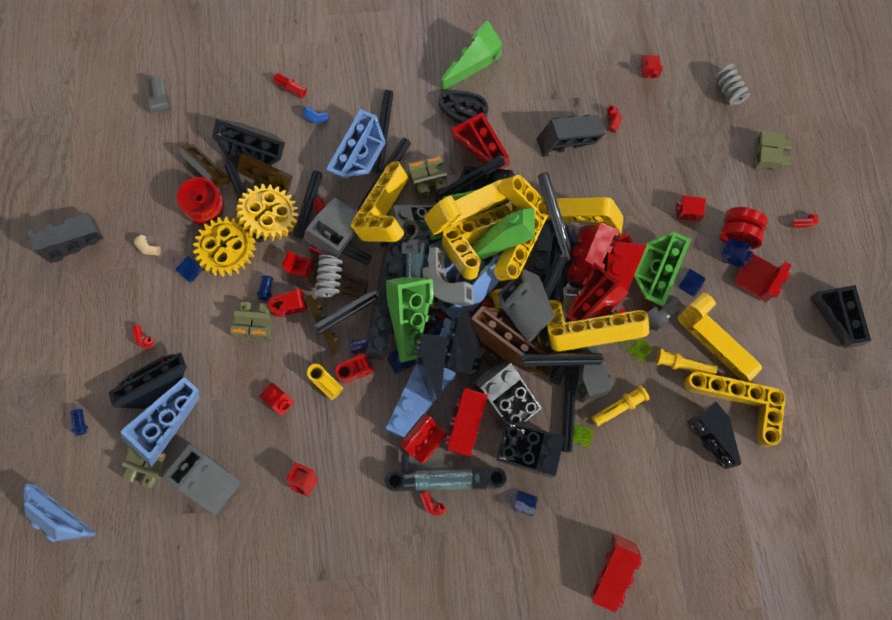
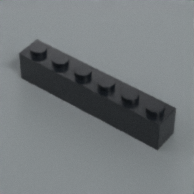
M389 242L384 250L363 352L365 357L382 360L387 355L392 320L387 301L386 280L402 278L406 254H402V244Z

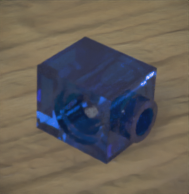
M728 238L722 252V262L745 268L747 262L750 263L753 258L754 252L751 251V244Z

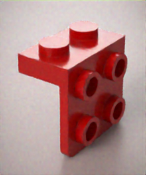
M751 253L736 276L734 283L764 302H768L773 297L777 298L781 293L782 288L780 286L782 282L785 283L790 277L791 273L789 270L792 265L785 261L779 267H776L756 254Z

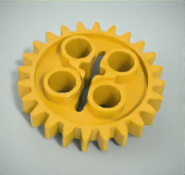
M263 184L261 189L255 185L253 191L248 188L247 194L242 193L241 199L239 198L236 217L240 218L239 225L244 224L243 230L249 229V235L255 233L256 239L263 236L264 241H266L267 237L274 241L276 236L281 240L282 234L287 237L289 231L292 232L294 226H296L299 215L297 214L298 207H294L296 201H290L291 195L285 196V190L279 192L278 186L273 190L271 185H269L268 189Z
M218 217L217 223L210 220L211 226L204 224L206 230L199 229L198 231L201 236H195V239L198 241V243H193V246L197 248L193 251L197 256L195 259L200 262L199 265L205 268L208 273L212 271L214 276L218 272L222 277H224L225 272L232 276V271L234 270L239 274L238 268L241 267L245 270L244 263L251 264L248 258L255 256L251 252L256 250V247L252 245L256 241L254 238H251L254 235H249V229L244 231V224L239 225L235 218L231 222L228 217H225L224 221ZM225 232H230L228 236L222 237ZM210 244H215L212 249H208ZM236 245H242L240 249L234 250ZM227 256L226 261L220 262L222 257Z

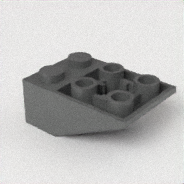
M334 198L305 231L304 240L323 253L337 258L355 234V231L351 228V222L357 212Z
M394 205L386 216H393L401 228L408 220L426 223L424 217L435 205ZM428 227V236L424 240H429V244H433L442 239L431 240L430 228ZM402 236V238L396 241V243L402 244V240L409 239H406L404 236Z
M522 269L518 278L511 279L498 294L502 308L528 342H531L555 317L540 277L527 270Z
M599 345L585 347V349H581V353H599ZM603 356L600 365H579L576 386L582 403L604 397L612 390L613 382L610 375H607L605 371L606 363Z
M504 359L500 360L472 382L480 393L488 394L486 402L504 424L508 421L522 425L542 409L512 363Z
M192 444L187 446L163 476L175 488L215 516L242 484L239 479Z

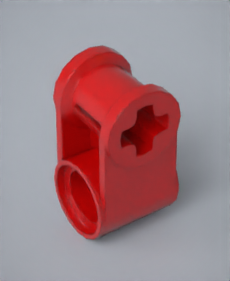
M301 289L274 296L269 300V308L275 317L301 313L308 309L304 292Z
M363 353L338 364L335 369L338 381L343 384L368 376L375 371L374 368H371L367 357L363 356ZM347 369L350 371V374L347 377H341L339 375L340 371Z

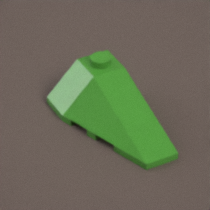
M488 21L473 35L472 39L474 41L469 48L464 47L461 51L462 54L459 61H454L441 78L442 90L451 87L500 58L502 42Z
M522 209L511 213L472 244L471 247L480 260L534 239V209Z
M403 277L386 280L387 301L400 361L414 360L417 358V355H413L414 344L423 334L425 322H428L429 319L427 315L429 305L433 302V278Z

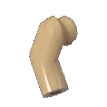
M138 235L134 239L135 246L142 254L160 255V246H150L144 235Z

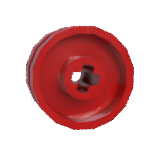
M203 177L191 178L185 181L178 190V205L186 217L193 223L208 225L211 224L210 220L215 222L218 220V217L222 216L225 208L224 199L216 185L209 179Z
M748 207L728 209L719 236L721 241L739 249L750 250L761 247L764 239L763 232L766 230L768 223L767 216L756 209Z

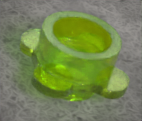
M638 339L637 344L630 348V352L635 354L639 361L643 362L648 354L653 353V348L644 339Z
M582 425L576 426L573 443L583 444L586 448L590 447L592 436L595 434L594 430Z

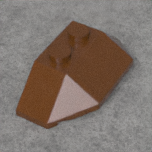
M482 306L470 320L480 341L506 361L512 363V365L523 366L522 356L524 354H546L539 335H536L531 342H528L504 309ZM523 366V367L535 368L536 366Z

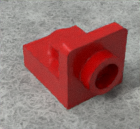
M642 55V77L649 79L659 78L663 71V65H660V55Z

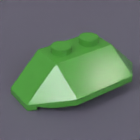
M671 232L646 244L647 247L633 277L645 299L661 306L665 305L691 241L690 238L676 232Z

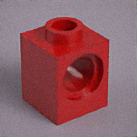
M683 195L681 200L676 203L675 212H678L677 219L700 222L705 216L706 198Z
M295 462L285 479L292 491L309 497L318 482L313 469Z

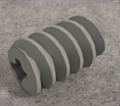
M729 64L716 74L715 81L722 88L721 91L725 94V98L728 99V103L730 105H737L745 101L751 93L745 94L748 91V87L741 88L745 82H738L741 76H735L738 71L737 69L732 70L734 64Z
M319 255V268L317 269V274L319 275L316 277L318 282L315 284L318 290L315 291V295L330 298L334 294L340 293L334 287L340 286V283L335 281V279L341 278V275L336 274V272L342 271V268L337 267V265L343 264V261L331 255Z

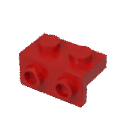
M424 414L411 432L405 436L400 446L410 456L424 464L447 436V432L439 427L430 416Z

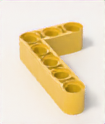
M398 161L390 163L385 168L351 222V228L361 241L396 242L404 235V230L393 216H386L408 180V175Z
M520 175L503 179L500 182V190L519 210L534 209L535 238L502 251L494 268V274L498 280L518 278L549 214L545 199Z
M502 179L454 201L452 196L439 201L424 217L432 234L436 235L507 200L500 190Z
M607 197L556 198L564 223H602L620 230L618 236L614 235V237L621 236L624 217L612 199ZM549 214L546 221H551Z
M509 202L488 210L443 231L441 246L465 279H475L480 266V258L470 244L475 243L504 217L519 211L513 203Z
M701 293L677 317L678 321L739 379L750 382L762 370L761 364L707 315L716 303L709 294Z
M549 301L555 317L547 324L550 345L554 351H565L646 337L649 334V319L645 311H632L565 323L560 301Z
M693 372L685 378L684 387L689 392L759 407L756 430L757 443L762 447H769L780 442L785 406V395L780 389L703 372ZM692 378L698 381V386L693 385ZM711 382L717 385V391L711 387ZM731 386L736 388V395L731 392ZM750 391L755 392L756 399L751 397ZM770 395L775 397V403L770 400ZM768 414L772 415L773 422L769 421ZM766 433L771 436L770 442L765 438Z

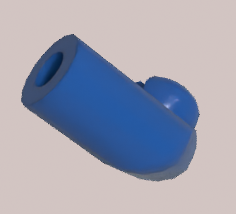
M311 107L303 109L302 114L304 118L312 124L329 120L327 111L316 113Z

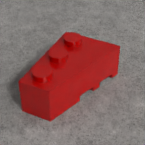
M483 112L451 129L452 138L483 165L499 155H502L506 161V164L499 169H504L510 165L506 150Z
M602 223L580 227L577 233L576 247L572 253V264L568 269L569 276L567 281L584 286L585 279L589 278L593 270L592 265L594 262L604 269L606 264L603 261L606 253H611L613 247L610 244L614 235L618 236L620 230Z
M612 241L610 244L613 247L611 253L607 252L604 258V264H606L604 270L619 281L628 291L647 245Z
M595 262L592 265L593 270L589 278H586L583 283L584 287L580 295L577 294L566 315L572 322L607 316L628 294V291L619 281Z
M464 388L462 397L458 396L456 408H459L457 416L453 415L450 424L454 428L452 435L448 434L445 446H448L447 452L468 458L471 457L488 394Z
M614 533L612 537L614 545L611 551L606 553L605 558L607 560L603 570L599 572L591 598L592 603L616 613L618 607L622 608L626 598L624 595L626 589L631 588L634 581L635 569L639 570L643 559L641 558L637 543Z

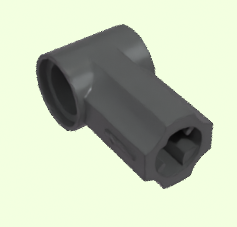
M157 75L151 76L148 79L150 93L148 103L151 112L171 110L164 78Z
M671 294L664 306H655L647 313L649 325L655 331H658L669 321L671 316L683 307L681 301Z

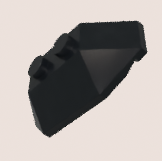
M218 118L215 121L212 137L217 141L220 149L229 160L239 163L240 155L245 153L272 166L282 159L285 141L275 134L239 122Z
M182 353L162 356L126 376L115 389L109 392L111 405L117 408L144 409L152 405L183 379L187 365Z

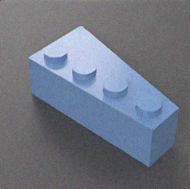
M494 254L480 260L479 272L475 279H465L460 272L456 275L455 283L466 282L473 285L474 305L458 306L440 300L437 306L453 320L456 319V315L460 313V310L473 311L500 281L494 274V268L500 256Z
M417 363L386 427L387 432L402 439L411 432L417 422L434 404L430 399ZM444 368L442 393L456 375L455 372Z
M185 377L120 431L123 441L152 467L199 401V390Z

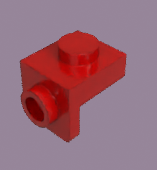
M287 251L281 268L292 276L309 278L315 261L312 258L297 256L292 251Z
M273 382L259 396L280 416H283L294 403V400Z

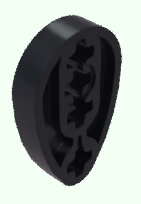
M467 91L443 92L439 96L438 104L441 110L458 124L477 116L479 111H482L486 118L488 116L487 101L479 94ZM463 105H465L466 108H464L463 110H461L460 107H462ZM474 108V111H472V113H468V110Z

